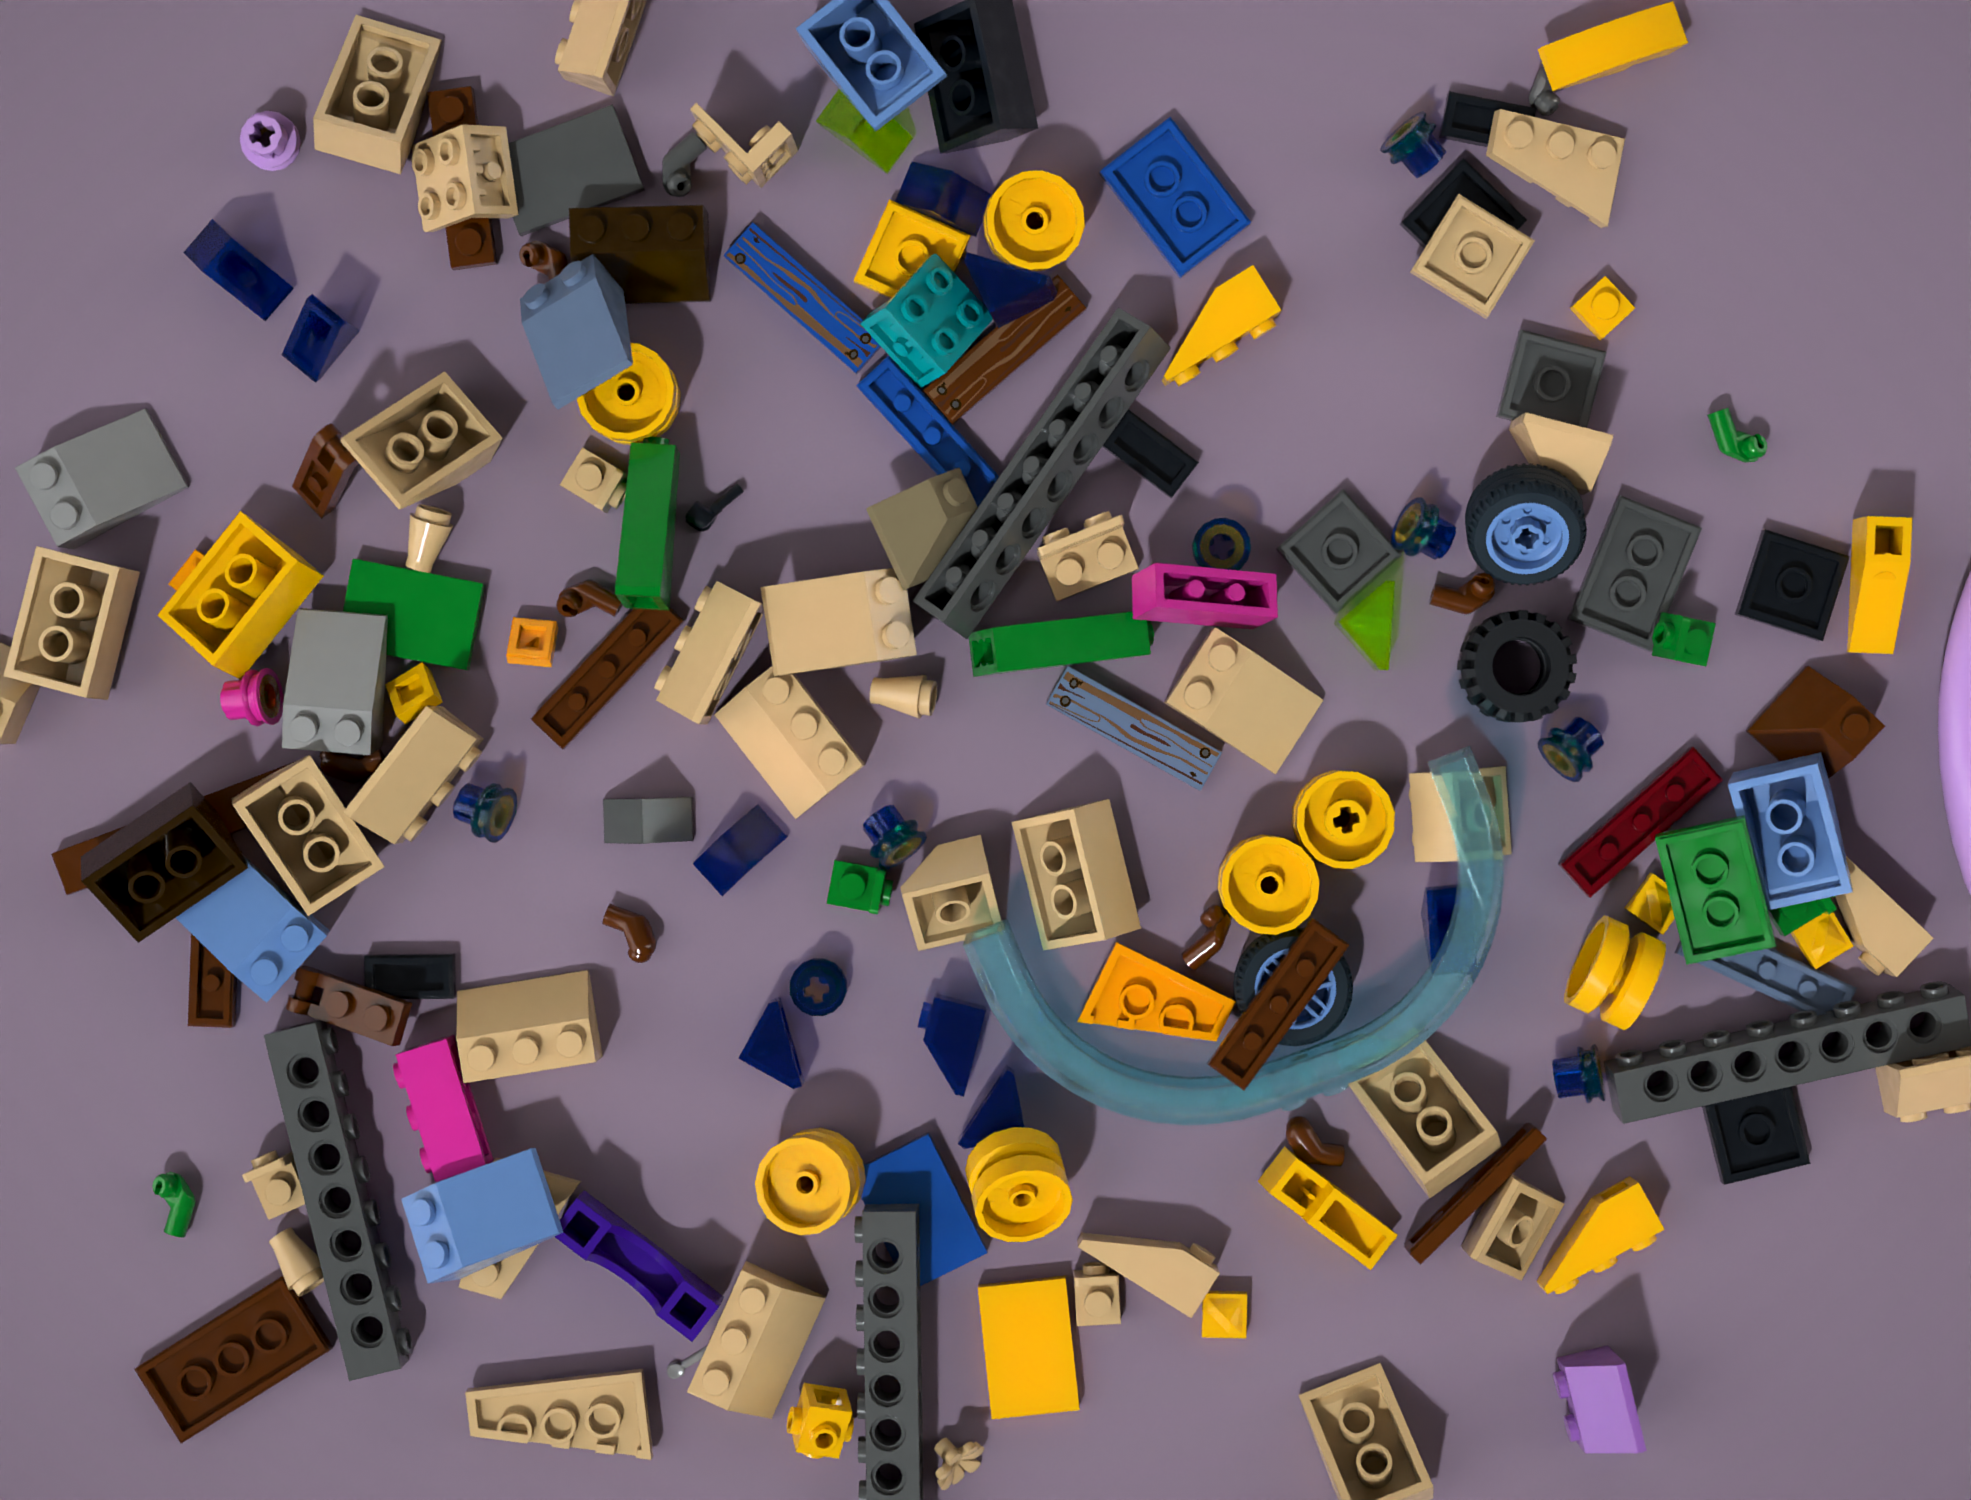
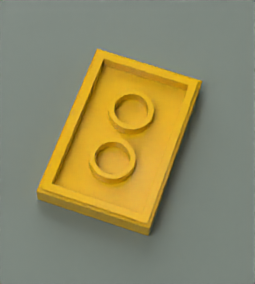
M1056 1276L978 1285L991 1418L1000 1419L1080 1410L1066 1277Z

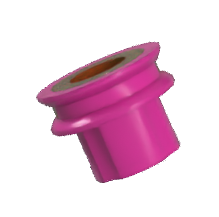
M266 667L260 671L250 669L245 672L242 680L224 682L220 692L222 710L230 720L246 718L251 725L258 727L264 723L274 725L278 723L282 716L284 702L282 686L277 674L270 668Z

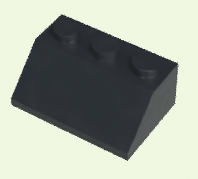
M964 0L914 23L916 36L947 75L945 79L928 91L940 154L1008 141L1038 129L1012 0Z

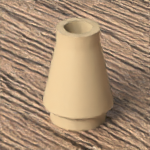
M417 504L415 513L410 514L408 557L405 566L417 571L431 573L433 564L453 528V525L450 524L452 516L450 512L429 505Z
M926 675L873 678L870 688V703L879 704L918 719L922 715L932 716L937 699L936 681L927 680Z
M292 1227L280 1232L269 1241L275 1252L288 1290L294 1289L298 1297L324 1282L318 1255L296 1235Z

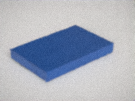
M1171 117L1100 170L1099 174L1179 278H1182L1251 224V221Z
M929 1132L864 1164L866 1181L861 1198L865 1205L919 1204L920 1286L988 1253ZM884 1242L892 1260H896L899 1257L897 1248L892 1243Z

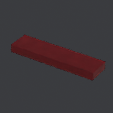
M1694 747L1688 748L1558 865L1582 892L1591 898L1655 841V834L1663 833L1722 782L1723 779Z

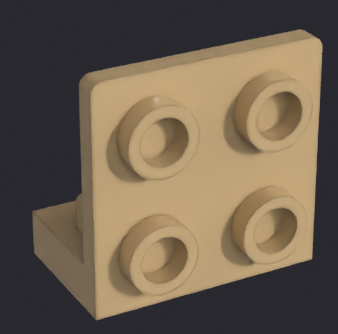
M697 103L690 108L696 120L692 124V127L698 132L696 135L714 153L721 148L726 153L723 158L728 162V167L746 185L753 180L762 188L798 152L792 134L779 121L772 128L768 125L761 128L750 140L749 145L752 148L746 153Z
M462 124L412 146V168L416 177L419 198L418 211L422 219L424 232H435L470 218L508 219L519 215L505 126Z
M1106 511L1086 519L1085 523H1083L1084 530L1070 535L1068 528H1063L1042 537L1044 546L1037 548V555L1056 602L1139 569L1123 530L1125 522L1122 515L1112 518L1110 511Z

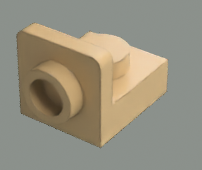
M582 447L560 486L601 511L608 513L611 507L618 509L623 503L628 474Z
M273 1150L251 1160L253 1169L242 1174L245 1183L252 1181L268 1220L305 1205L292 1152L278 1157L276 1150Z
M1102 1262L1082 1264L1083 1270H1074L1077 1326L1121 1324L1119 1273Z

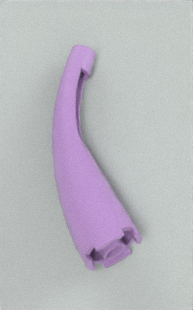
M1971 571L1964 585L1951 625L1945 650L1938 700L1939 767L1944 806L1954 851L1970 896Z

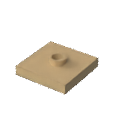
M1458 194L1410 273L1486 319L1535 240Z

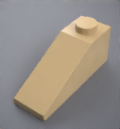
M1846 856L1853 892L1838 895L1835 898L1852 944L1862 952L1858 959L1877 976L1883 972L1884 974L1898 977L1934 938Z
M1083 1232L1077 1239L1080 1249L1190 1318L1193 1317L1220 1274L1217 1265L1213 1263L1216 1257L1196 1243H1193L1188 1248L1180 1242Z

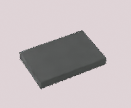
M613 104L508 143L519 214L514 216L513 220L520 236L569 219V208L602 207L645 191Z
M1618 495L1568 620L1652 652L1654 628L1659 623L1661 612L1668 613L1702 528Z

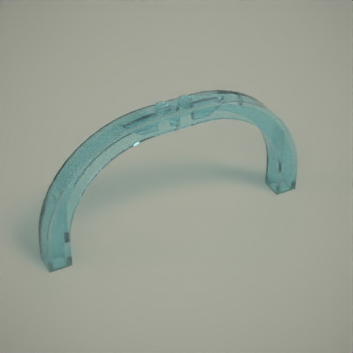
M1465 747L1427 762L1452 828L1457 854V888L1449 927L1438 952L1419 981L1400 1001L1364 1026L1339 1037L1264 1063L1245 1091L1223 1075L1184 1077L1142 1070L1120 1062L1099 1051L1079 1037L1060 1019L1037 988L1008 919L966 934L963 943L978 984L993 1014L1011 1040L1046 1075L1072 1093L1100 1107L1128 1117L1177 1125L1218 1124L1247 1119L1279 1108L1282 1111L1294 1110L1307 1102L1306 1099L1321 1093L1324 1096H1332L1343 1092L1349 1087L1348 1083L1380 1071L1410 1053L1428 1039L1452 1015L1480 973L1494 940L1501 912L1504 885L1503 850L1492 802L1471 747Z

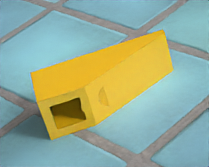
M1254 265L1215 288L1164 374L1162 382L1165 386L1174 380L1178 387L1187 383L1201 373L1197 367L1211 357L1218 363L1239 350L1235 342L1248 334H1251L1255 340L1277 326L1273 319L1282 310Z
M1865 516L1853 519L1847 652L1894 653L1911 563L1912 518Z
M1629 1176L1591 1197L1537 1279L1539 1286L1546 1294L1553 1291L1555 1294L1564 1293L1575 1287L1579 1283L1578 1277L1592 1269L1595 1273L1602 1272L1618 1262L1616 1256L1630 1248L1633 1251L1642 1250L1657 1240L1655 1235L1665 1229L1639 1182Z

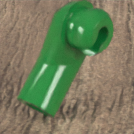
M1729 408L1707 415L1718 448L1723 454L1744 463L1755 462L1766 454L1768 446L1765 438L1760 434L1752 436L1736 430Z
M168 1172L166 1174H159L153 1181V1192L155 1195L164 1198L171 1208L164 1232L175 1237H185L196 1204L195 1196L184 1178L178 1173Z

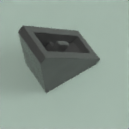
M692 797L603 799L604 843L649 844L693 841Z

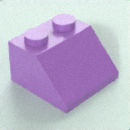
M1608 1345L1558 1357L1557 1362L1560 1371L1554 1372L1553 1378L1559 1398L1567 1399L1570 1414L1564 1416V1423L1570 1442L1577 1441L1585 1454L1641 1453L1647 1451L1625 1362Z

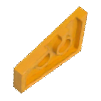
M1115 942L1077 1022L1217 1041L1236 1001L1133 949Z

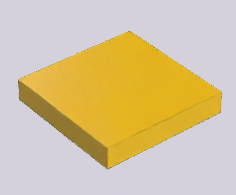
M889 199L853 281L891 299L928 257L933 254H937L955 273L971 237L962 231Z

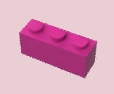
M1154 563L1132 575L1133 619L1255 629L1278 618L1276 574Z
M447 1036L396 1054L397 1063L393 1064L394 1076L400 1089L406 1088L411 1105L406 1107L407 1117L413 1131L419 1130L424 1145V1147L420 1148V1158L426 1173L432 1172L435 1182L491 1163L493 1157L470 1083H463L455 1036Z

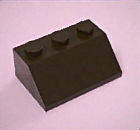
M704 205L569 208L571 263L582 261L594 254L624 290L625 304L711 302L709 218Z
M189 782L81 856V881L139 943L248 868V864L217 811L196 787Z

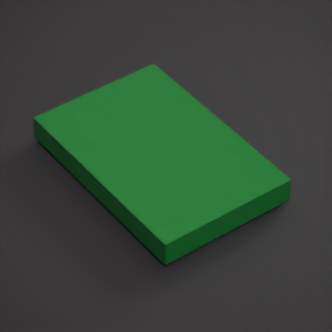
M353 559L343 611L388 615L386 655L469 671L486 584Z
M1745 815L1655 834V841L1686 965L1776 947Z

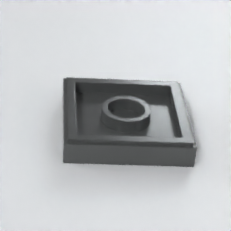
M1519 330L1496 417L1512 421L1526 412L1587 428L1607 352Z
M1344 489L1276 548L1334 615L1402 556L1398 549Z

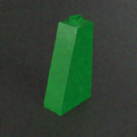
M648 437L644 438L643 443L631 442L615 595L625 608L670 611L680 453L676 445L669 444L670 440L667 438Z
M1132 611L992 627L975 631L968 637L973 677L1150 655V646L1154 642L1153 625L1151 621L1133 619Z

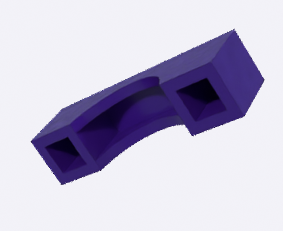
M585 1190L575 1199L560 1219L563 1233L555 1236L556 1239L585 1261L594 1262L627 1282L648 1301L658 1317L691 1342L694 1341L719 1308L724 1296Z

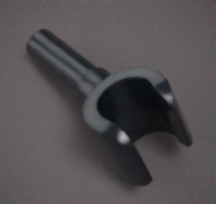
M736 484L714 501L710 508L696 501L685 516L686 523L698 531H707L715 522L718 514L744 491Z

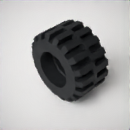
M1517 610L1491 616L1483 620V623L1479 626L1474 627L1469 633L1470 637L1467 642H1463L1460 651L1463 652L1461 660H1457V670H1461L1462 679H1459L1461 689H1465L1468 693L1466 698L1471 705H1476L1480 708L1479 712L1487 717L1491 716L1498 721L1515 723L1542 719V716L1552 714L1557 710L1561 700H1566L1571 693L1568 688L1570 683H1575L1577 673H1572L1573 664H1577L1576 654H1571L1569 648L1573 644L1569 636L1562 635L1560 632L1562 627L1556 622H1549L1546 620L1547 616L1540 613ZM1512 640L1524 641L1536 651L1540 661V674L1537 682L1530 690L1523 693L1505 691L1497 683L1493 674L1495 653L1501 645Z

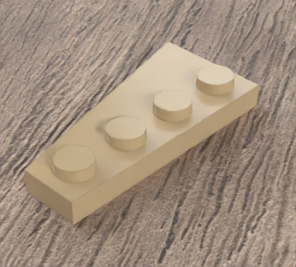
M643 1369L468 1388L465 1392L470 1436L526 1444L528 1442L550 1444L551 1447L564 1449L573 1447L596 1450L595 1453L614 1455L615 1453L626 1454L647 1460H652L653 1458Z

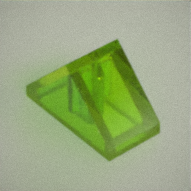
M840 89L816 120L817 124L887 175L913 140V137L894 119H891L875 132Z
M1386 580L1378 584L1334 623L1375 671L1389 670L1395 581Z

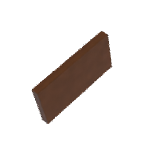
M281 1276L137 1366L134 1370L179 1442L183 1443L324 1355L333 1346L302 1296L298 1297L294 1289L288 1290L285 1279Z

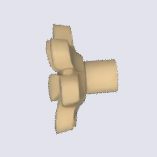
M948 1438L941 1439L935 1445L934 1450L943 1459L942 1466L935 1472L938 1478L937 1483L941 1490L948 1489L951 1483L954 1485L960 1482L964 1477V1470L973 1473L979 1468L981 1462L976 1458L984 1451L983 1446L977 1442L973 1443L970 1441L962 1447L956 1448Z

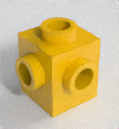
M809 1383L803 1384L797 1407L792 1406L789 1410L786 1426L787 1433L792 1434L797 1453H803L805 1456L816 1459L823 1458L824 1456L839 1459L843 1443L850 1441L854 1428L853 1412L846 1389Z

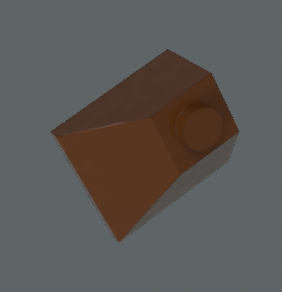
M1805 666L1746 731L1779 762L1821 752L1829 779L1853 761L1885 725L1853 695L1811 667Z

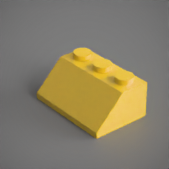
M240 511L157 616L212 666L238 679H242L245 672L252 667L324 576L295 550Z

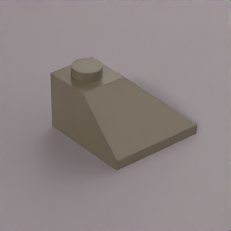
M956 468L918 483L866 508L898 580L903 590H906L928 580L978 507L960 468Z

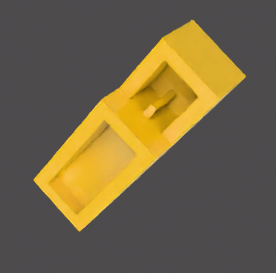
M1672 1L1542 46L1538 49L1551 89L1552 91H1557L1622 72L1635 64L1669 55L1688 44L1675 4Z
M1285 1146L1258 1180L1272 1196L1301 1216L1309 1225L1370 1270L1398 1236L1358 1202L1309 1164L1303 1162Z

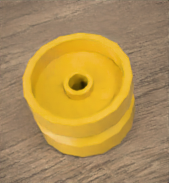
M1043 170L1023 171L1005 180L989 198L983 215L984 237L992 254L1007 267L1022 272L1045 271L1065 261L1079 245L1085 227L1084 207L1075 189L1062 177ZM1034 212L1036 213V218L1043 221L1042 226L1036 230L1029 228L1026 223L1027 216Z
M630 342L632 366L577 398L580 412L591 427L618 444L631 445V442L643 443L644 438L660 437L670 429L679 412L681 392L676 375L656 352L640 343ZM632 385L635 389L634 397L624 401L620 398V394L627 393L626 386Z
M1331 770L1314 776L1300 789L1292 806L1291 826L1297 843L1311 858L1333 868L1354 869L1371 863L1386 850L1394 833L1395 811L1388 793L1376 780L1359 772ZM1340 810L1346 811L1349 815V821L1344 827L1335 825L1333 822V817L1340 816Z
M1259 834L1241 840L1227 852L1218 869L1217 890L1223 907L1238 924L1255 933L1277 935L1295 929L1310 916L1318 900L1320 880L1314 861L1301 846L1280 836ZM1267 876H1272V879L1277 882V888L1275 891L1269 889L1268 893L1262 891L1261 881Z
M1604 915L1592 928L1578 953L1567 981L1564 1003L1587 1014L1599 1006L1601 1020L1622 1030L1628 1029L1641 1014L1656 985L1665 958V942L1643 932L1630 939L1628 925Z
M1011 1127L994 1132L977 1143L968 1155L965 1172L972 1194L975 1215L979 1227L989 1236L1006 1242H1027L1046 1236L1058 1228L1070 1214L1073 1198L1065 1174L1058 1144L1047 1133L1030 1127Z
M824 1128L801 1130L771 1148L759 1164L755 1186L758 1203L770 1221L784 1231L797 1235L818 1234L851 1213L862 1197L866 1178L863 1160L850 1141L838 1132Z

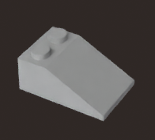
M147 409L140 410L56 445L15 467L57 547L75 549L189 487Z
M299 608L297 610L283 702L282 748L371 755L383 746L388 615Z

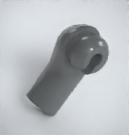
M1543 66L1538 70L1528 99L1531 107L1537 108L1541 115L1549 116L1557 110L1560 98L1553 93L1554 91L1551 89Z
M691 132L663 157L662 184L665 191L671 196L684 197L690 192L692 187L690 163L707 149L694 132Z

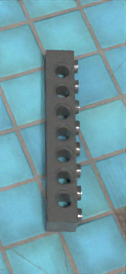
M1117 308L913 600L914 603L953 631L968 639L1171 349L1151 326L1124 310Z
M1929 982L1921 985L1920 991L1906 994L1900 991L1885 992L1879 994L1876 997L1877 1000L1862 1004L1858 1001L1840 1002L1833 1006V1010L1826 1011V1014L1817 1015L1815 1011H1800L1789 1016L1790 1020L1777 1023L1769 1020L1755 1021L1747 1024L1745 1030L1732 1033L1726 1030L1710 1031L1705 1033L1701 1040L1687 1043L1684 1040H1670L1661 1043L1659 1049L1647 1052L1637 1049L1625 1050L1615 1055L1616 1059L1603 1061L1613 1112L1625 1124L1970 1047L1971 1029L1965 995L1946 982ZM1919 1012H1924L1923 1022L1916 1028H1910L1912 1017ZM1875 1022H1881V1029L1874 1037L1866 1038L1868 1027ZM1838 1031L1836 1042L1830 1047L1822 1048L1824 1037L1831 1032ZM1789 1041L1795 1042L1794 1049L1788 1056L1778 1057L1779 1049L1783 1044ZM1751 1051V1058L1746 1065L1741 1067L1734 1066L1735 1060L1740 1053ZM1708 1061L1707 1070L1702 1075L1697 1077L1691 1076V1070L1696 1063ZM1665 1071L1664 1079L1660 1084L1647 1086V1080L1652 1073Z
M321 1020L270 1032L264 1035L348 1379L352 1381L401 1369L410 1360L408 1354H412L413 1351L412 1340L409 1330L406 1327H401L398 1311L402 1310L400 1291L396 1284L391 1285L387 1268H391V1255L387 1243L380 1242L376 1226L381 1224L380 1210L377 1201L369 1198L366 1182L370 1181V1170L365 1156L359 1157L355 1139L360 1137L359 1125L355 1114L348 1113L345 1096L349 1095V1085L345 1072L343 1070L338 1071L334 1056V1053H338L336 1033L332 1027L327 1028L326 1022ZM304 1057L313 1059L318 1065L319 1074L315 1080L306 1078L301 1072L300 1064ZM313 1101H321L327 1105L330 1115L326 1123L319 1122L312 1116L311 1105ZM324 1144L334 1145L340 1153L338 1165H330L324 1161L321 1154ZM334 1187H342L348 1191L351 1197L349 1208H341L334 1203L332 1199ZM345 1230L354 1231L360 1236L362 1242L360 1250L353 1251L345 1246L343 1243V1233ZM361 1273L369 1277L372 1282L371 1293H361L355 1288L353 1284L354 1274ZM365 1317H375L381 1322L383 1326L381 1336L370 1335L365 1330Z
M866 1204L862 1211V1216L855 1217L854 1226L855 1243H863V1260H856L855 1284L856 1287H863V1304H857L856 1330L864 1331V1348L857 1349L856 1366L857 1375H865V1392H858L857 1416L858 1419H865V1436H859L858 1462L866 1463V1480L859 1481L858 1498L859 1500H924L919 1204ZM881 1242L892 1243L897 1248L899 1257L894 1261L882 1260L876 1253V1245ZM884 1286L895 1289L899 1295V1302L894 1305L883 1304L878 1299L876 1290ZM882 1331H891L898 1336L900 1345L894 1349L884 1348L878 1342L877 1334ZM884 1375H891L899 1381L901 1389L893 1393L886 1392L880 1388L878 1378ZM885 1419L894 1420L899 1424L901 1433L896 1436H887L881 1432L878 1423ZM887 1463L894 1464L900 1469L902 1476L896 1480H888L881 1475L879 1467Z

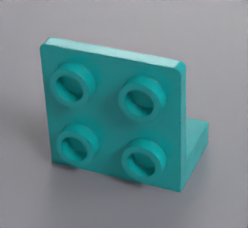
M933 254L928 257L890 300L870 312L860 325L919 388H922L944 375L991 323L993 315L937 254Z

